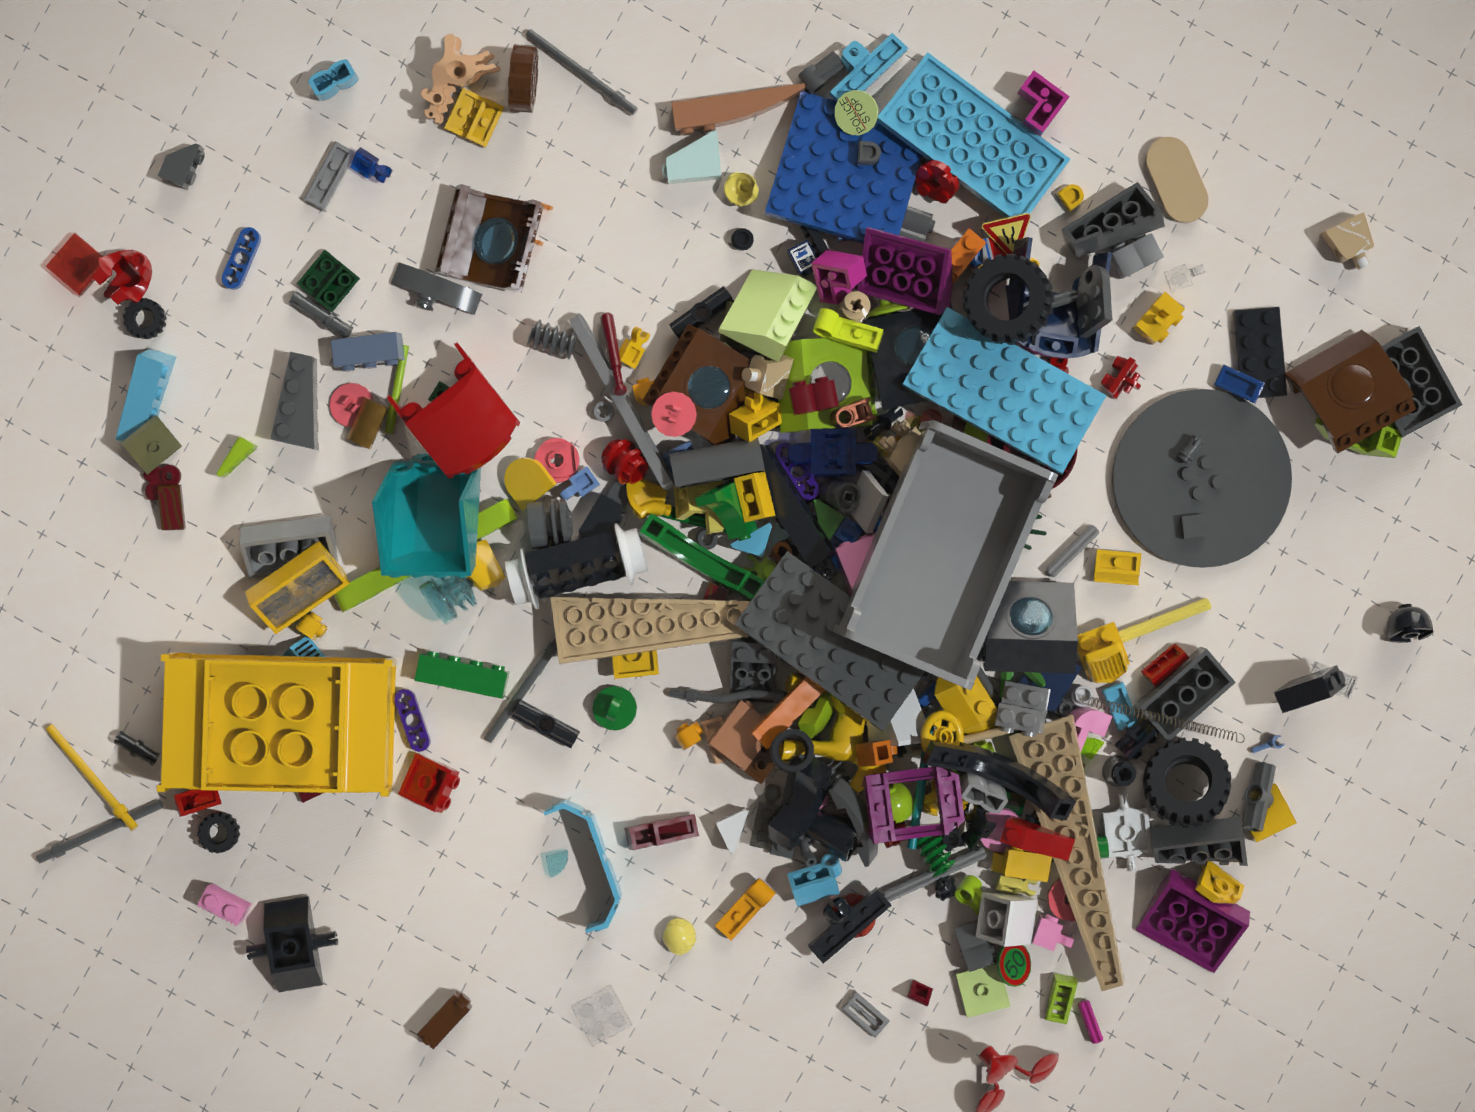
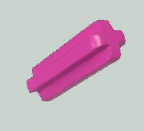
M1083 1000L1079 1002L1078 1007L1091 1042L1093 1044L1102 1042L1103 1036L1090 1001Z

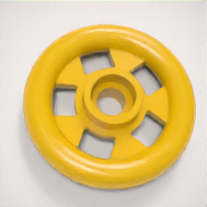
M941 710L930 714L926 718L920 734L924 753L930 741L958 746L960 742L964 743L963 728L956 716L948 711ZM942 720L947 721V727L941 726ZM933 725L935 727V730L933 731V734H930V730ZM952 731H954L955 733V741H953L954 737Z

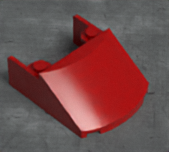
M458 342L454 346L464 358L457 364L454 370L458 381L426 407L422 408L415 402L401 407L391 395L386 397L404 421V424L449 479L454 478L453 475L471 473L491 461L512 439L510 435L516 425L519 427L520 424L514 413Z

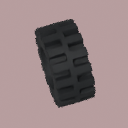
M142 298L137 303L131 301L129 306L124 309L126 311L123 314L124 326L135 337L141 339L155 338L158 336L157 334L163 332L162 328L166 326L165 320L167 318L164 314V309L151 299ZM144 309L150 310L154 317L152 324L147 328L139 327L136 322L138 312Z
M216 812L206 816L197 828L199 829L197 832L199 844H202V848L209 850L208 852L222 853L230 850L238 842V837H240V826L237 825V820L225 812ZM216 823L223 824L228 831L226 839L222 842H216L210 836V828Z

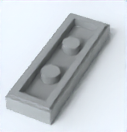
M335 141L303 200L325 211L356 152Z

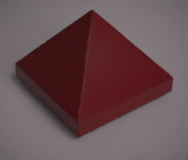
M913 979L907 997L916 1003L928 1006L933 988Z

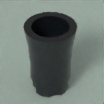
M1112 756L1105 761L1102 775L1111 786L1121 787L1128 786L1134 782L1136 771L1127 758ZM1124 770V775L1120 777L1118 775L1119 771Z

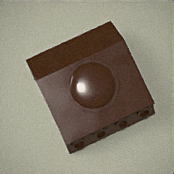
M1363 330L1356 332L1284 373L1291 391L1294 394L1301 392L1322 422L1332 448L1337 454L1416 410L1412 396H1414L1413 392L1380 343Z

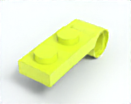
M827 308L820 309L813 328V332L818 336L877 353L884 333L881 328L839 317L838 313Z

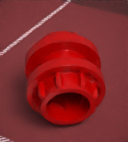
M615 439L611 441L601 455L603 469L610 475L615 474V479L621 484H635L639 482L648 470L649 465L641 449H635L634 443L628 439Z

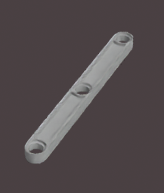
M580 313L569 319L570 324L658 482L664 490H668L675 485L670 470L627 393L621 396L614 395V378L612 370H610L609 361L584 317Z

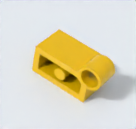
M1013 846L1006 847L1005 853L993 852L990 870L1007 877L1048 882L1052 857Z

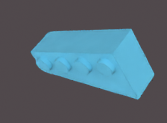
M154 349L137 354L115 440L123 442L153 416H159V409L176 356Z

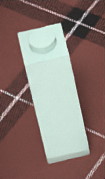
M717 131L710 132L666 158V165H662L663 178H668V184L721 179Z

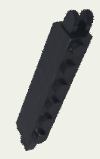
M737 437L736 440L738 441V440H744V439H742V438H740V437ZM760 444L765 474L778 525L781 529L786 530L789 535L788 541L792 547L798 549L801 554L800 560L810 568L815 569L825 579H831L838 573L832 561L836 549L779 462L770 445Z

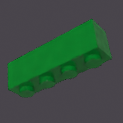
M426 650V654L419 655L414 681L503 699L510 672L505 671V666L492 664V667L489 668L483 666L481 661L470 660V663L461 662V657L448 655L446 659L439 657L438 652Z

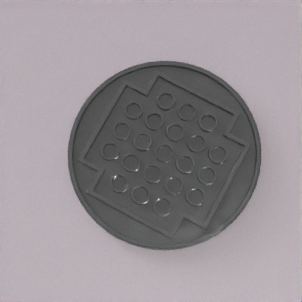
M1210 389L1187 390L1169 395L1155 402L1130 424L1119 443L1114 459L1112 474L1113 493L1124 524L1146 549L1158 557L1178 565L1199 568L1216 567L1248 556L1263 545L1275 532L1286 512L1292 488L1291 463L1286 445L1279 431L1270 419L1256 406L1236 395ZM1193 434L1197 436V439L1200 438L1204 444L1196 452L1193 461L1186 464L1177 455L1179 454L1178 451L1184 448ZM1204 514L1207 536L1183 539L1180 517Z

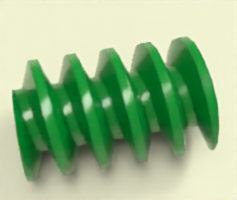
M934 836L917 838L916 849H921L919 852L920 856L926 857L924 863L925 865H930L928 868L929 872H935L932 877L946 872L956 863L955 860L948 861L951 852H943L947 845L938 844L943 839L942 836L936 838Z

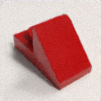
M192 789L173 795L179 817L222 804L218 790Z

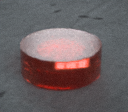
M926 410L920 416L919 423L931 420L942 423V416L936 410Z

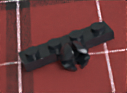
M877 887L853 906L849 905L843 897H836L832 900L838 909L837 911L829 903L825 906L823 915L830 925L808 944L810 950L823 964L892 906Z

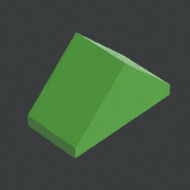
M818 499L813 500L817 521L830 540L845 516Z

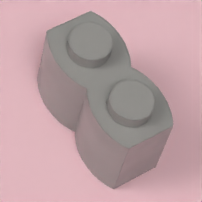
M1152 233L1132 238L1134 242L1127 246L1124 242L1113 248L1114 253H1112L1111 260L1121 279L1164 257Z
M964 772L959 779L962 798L968 803L981 805L985 810L992 813H1000L1008 802L1005 786L968 772Z

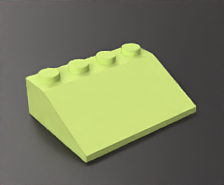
M752 269L718 332L779 362L806 312L817 286L797 275Z

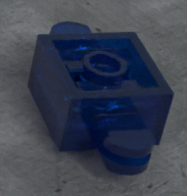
M811 429L810 443H793L788 450V459L792 464L810 465V477H855L856 465L872 464L878 456V449L875 444L856 443V429Z

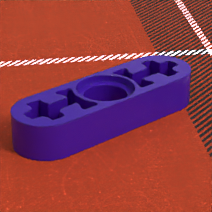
M787 442L779 444L775 455L805 501L815 500L819 495V486L792 444ZM784 448L786 451L790 449L789 457L792 461L795 458L798 461H794L786 467L785 464H789V461L785 456H780L782 454L781 449ZM800 466L804 470V474L800 478L793 477L791 474L793 467ZM806 477L809 478V480H806V484L808 485V487L815 488L813 490L812 496H810L809 493H803L805 492V486L803 485V483H801L800 486H798L797 484L804 481Z
M402 689L395 695V704L410 747L414 751L422 752L430 746L431 739L415 693L410 689ZM402 693H405L406 696H411L408 704L410 708L415 706L416 710L403 713V709H407L405 702H400V698L403 697ZM409 714L418 716L419 723L417 726L411 727L407 724L406 719ZM422 727L423 731L418 732L419 736L426 739L422 748L414 743L417 740L416 733L412 735L410 731L417 730Z

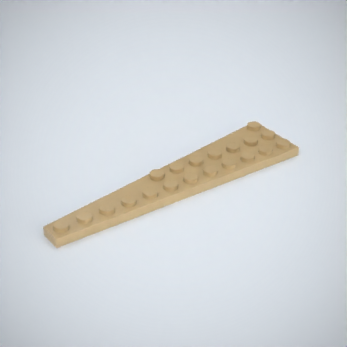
M550 597L559 664L750 637L734 626V624L751 601Z
M1071 714L1045 723L1043 734L1036 733L1035 737L1022 735L1021 731L1010 735L1009 738L1018 763L1044 776L1076 801L1067 821L1049 818L1036 805L1034 807L1042 827L1076 839L1069 861L1054 857L1053 859L1101 991H1106L1123 986L1124 978L1074 715Z

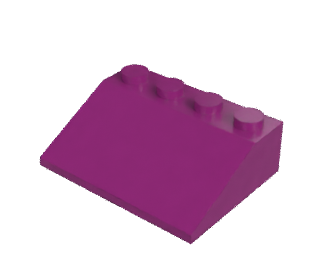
M870 227L866 228L862 256L867 276L858 283L857 291L940 315L947 307H950L953 289L951 249Z
M1171 868L1159 885L1139 921L1136 931L1215 973L1249 927L1250 911L1236 903H1213L1195 889L1196 881Z

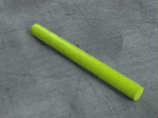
M403 345L405 360L398 361L391 394V397L398 404L409 350L407 345ZM391 404L389 405L385 433L394 434L397 412Z

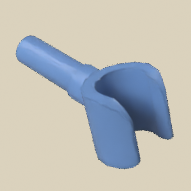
M1272 735L1269 737L1268 742L1253 747L1251 750L1253 753H1256L1266 748L1279 749L1285 744L1275 745V739L1281 737V735Z

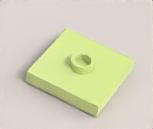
M997 962L972 972L965 970L955 973L967 1018L1011 1007L1005 983L998 975Z

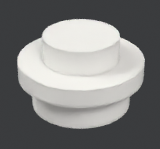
M1084 685L1075 687L1071 692V700L1077 707H1087L1089 699L1094 697L1092 690Z

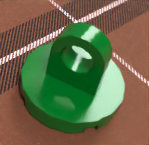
M611 686L597 694L592 710L594 718L599 725L605 729L616 731L624 729L632 723L636 717L637 704L630 691L624 687Z

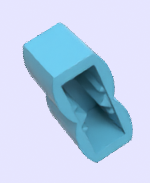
M344 59L332 64L328 70L315 73L308 82L318 99L323 101L334 97L339 90L352 87L358 82L359 78L350 62Z

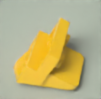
M1115 622L1077 635V652L1088 680L1092 679L1094 683H1113L1127 672V665H1130Z

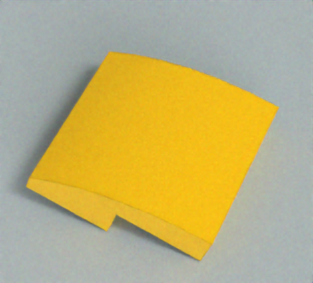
M463 87L443 129L486 148L505 107Z

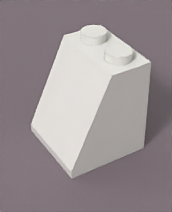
M914 689L883 732L867 721L869 741L890 740L891 746L921 743V728L926 719Z
M982 892L976 938L1005 947L1031 944L1038 900L1024 895Z

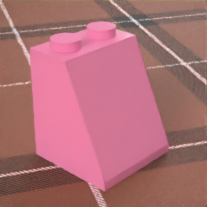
M866 534L860 537L859 541L853 543L850 541L844 542L835 550V557L850 597H852V588L875 535Z

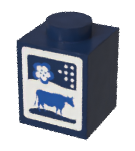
M808 240L787 250V254L799 276L804 274L807 277L813 274L811 263L817 257Z

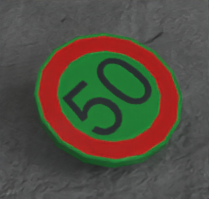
M1024 945L1002 946L998 953L997 971L1001 980L1006 985L1013 987L1023 985L1029 977L1031 958Z

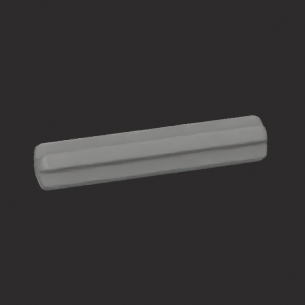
M1090 525L1046 568V572L1051 577H1056L1100 533L1094 525Z

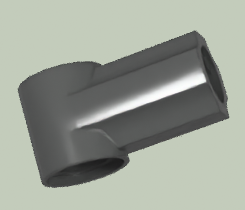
M833 51L817 64H812L805 68L798 75V78L802 83H805L809 93L814 94L827 83V80L835 76L845 66L840 57Z

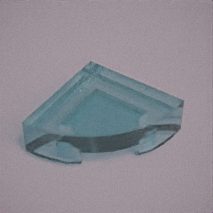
M568 850L546 855L550 878L558 875L565 868L568 861Z

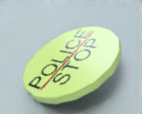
M852 90L844 93L838 99L835 106V119L838 126L850 135H862L869 132L875 126L878 119L876 101L870 94L862 90Z

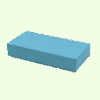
M1120 682L1102 689L1106 702H1114V705L1118 703V713H1116L1117 704L1113 712V703L1109 710L1111 716H1113L1112 719L1117 731L1124 730L1123 727L1125 725L1128 728L1134 726L1138 718L1136 713L1133 717L1134 708H1132L1133 706L1124 683Z

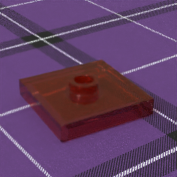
M74 233L46 267L78 295L82 296L95 281L92 276L99 268L98 258L103 257V255L77 233Z

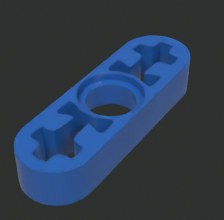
M247 227L240 232L222 274V283L231 290H237L243 285L261 243V235L254 228ZM253 232L255 241H250L248 244V248L252 249L251 252L240 248L241 244L246 247L248 242L245 239L246 234L250 235ZM241 252L247 255V262L243 265L236 263V256ZM232 265L239 269H243L242 273L237 270V273L235 275V277L238 279V282H233L232 285H230L228 276H233L235 273V269L231 268Z

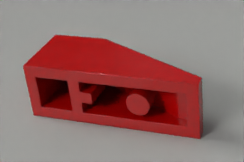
M1011 816L1006 821L1000 842L1022 850L1069 861L1076 839Z

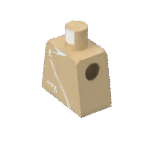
M1364 212L1320 234L1341 263L1352 258L1357 270L1370 264L1364 252L1373 248L1374 242Z
M763 354L753 356L749 368H745L742 371L745 387L762 395L782 399L794 359L784 354L779 362Z

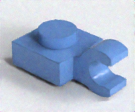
M586 466L569 478L572 485L563 490L560 495L566 501L576 493L584 497L600 484Z

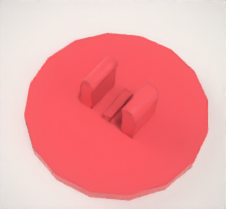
M348 383L341 385L334 391L330 399L329 407L332 416L343 426L351 427L364 397L373 400L372 394L360 384Z
M674 391L665 393L657 398L651 412L652 421L657 430L671 437L682 436L690 431L695 424L697 415L692 400L683 393Z

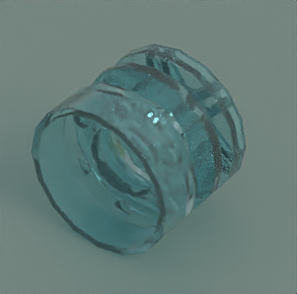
M445 576L440 578L442 581L440 585L431 578L419 586L425 599L445 625L458 617L455 609L457 605L465 612L468 611L464 600H467L471 606L478 604L474 591L466 578H458L456 576L448 578Z

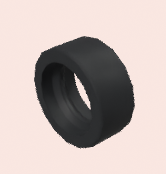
M787 729L780 732L772 740L770 746V758L773 764L779 770L786 773H796L805 769L811 763L814 756V745L811 738L805 732L798 729ZM787 738L799 739L805 747L804 758L797 764H787L779 756L778 749L780 743Z

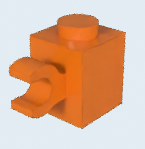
M890 740L855 744L858 767L892 763V755L898 754V746H891Z

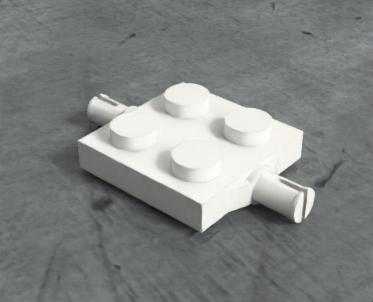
M1128 794L1118 795L1120 808L1115 811L1102 812L1104 836L1107 837L1109 846V858H1126L1127 871H1136L1135 857L1141 854L1153 853L1148 808H1130Z

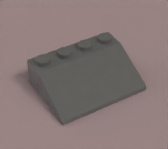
M1420 326L1412 328L1382 345V348L1414 394L1412 399L1416 410L1394 422L1401 437L1416 431L1463 405Z

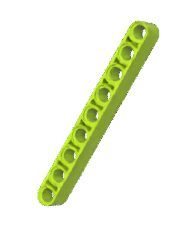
M504 499L478 514L477 541L518 519L508 499ZM379 566L353 580L333 596L343 613L411 576H400L397 578L381 576Z

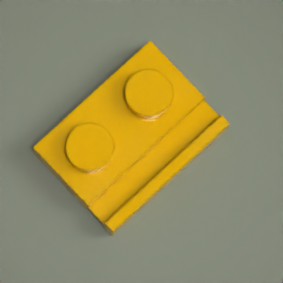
M1096 549L1093 582L1139 586L1142 553Z

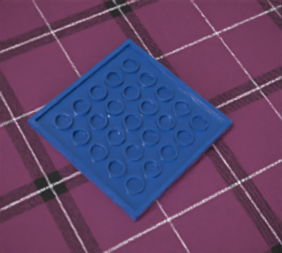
M804 91L801 92L764 215L863 244L867 227L899 235L922 155L878 122L869 132L862 135H850L844 132L838 126L835 119V106L837 103L835 100ZM859 141L874 142L879 146L881 155L876 164L871 166L857 165Z

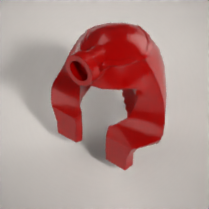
M131 249L117 251L98 258L99 268L92 278L99 285L112 275V270L116 272V277L111 281L107 290L104 291V297H111L117 305L129 299L135 303L139 302L146 293L152 277V265L147 256Z

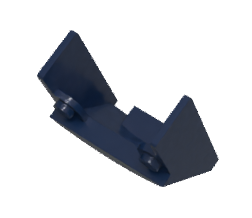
M1025 237L1015 240L1013 254L1030 260L1033 238ZM1112 253L1095 254L1092 265L1104 267L1109 273ZM1081 276L1074 280L1072 290L1077 291ZM1013 278L1009 279V285H1005L1009 320L1015 319L1022 314L1023 303L1029 302L1030 298L1026 285ZM1076 302L1053 308L1052 315H1049L1047 318V325L1045 327L1042 326L1038 330L1040 332L1035 337L1033 335L1028 338L1029 341L1024 343L1021 341L1017 342L1026 349L1043 356L1060 359L1078 358L1098 351L1101 329L1087 339L1079 337V327L1077 325L1078 308Z

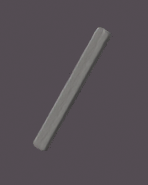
M980 846L978 851L971 850L952 859L956 863L946 872L932 877L935 872L932 873L928 870L884 890L883 895L891 902L987 857L986 852Z

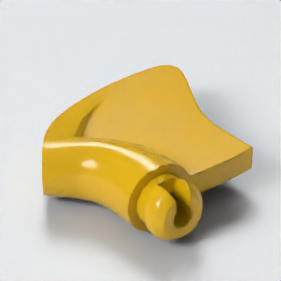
M642 478L635 484L627 483L629 505L640 520L651 513L657 516H669L671 514L672 506L665 504L667 490H664L661 485L653 484L645 478Z

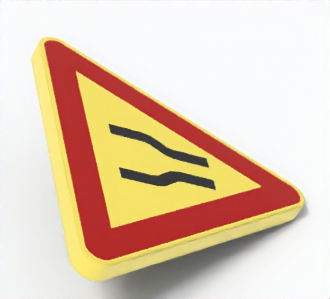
M1024 213L982 224V229L1007 255L1013 254L1015 240L1024 238L1031 215Z

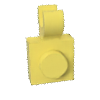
M1000 876L996 882L995 890L1014 894L1023 893L1026 896L1032 897L1036 894V891L1030 890L1028 884L1036 885L1037 881L1026 879L1022 882L1023 880L1014 877Z

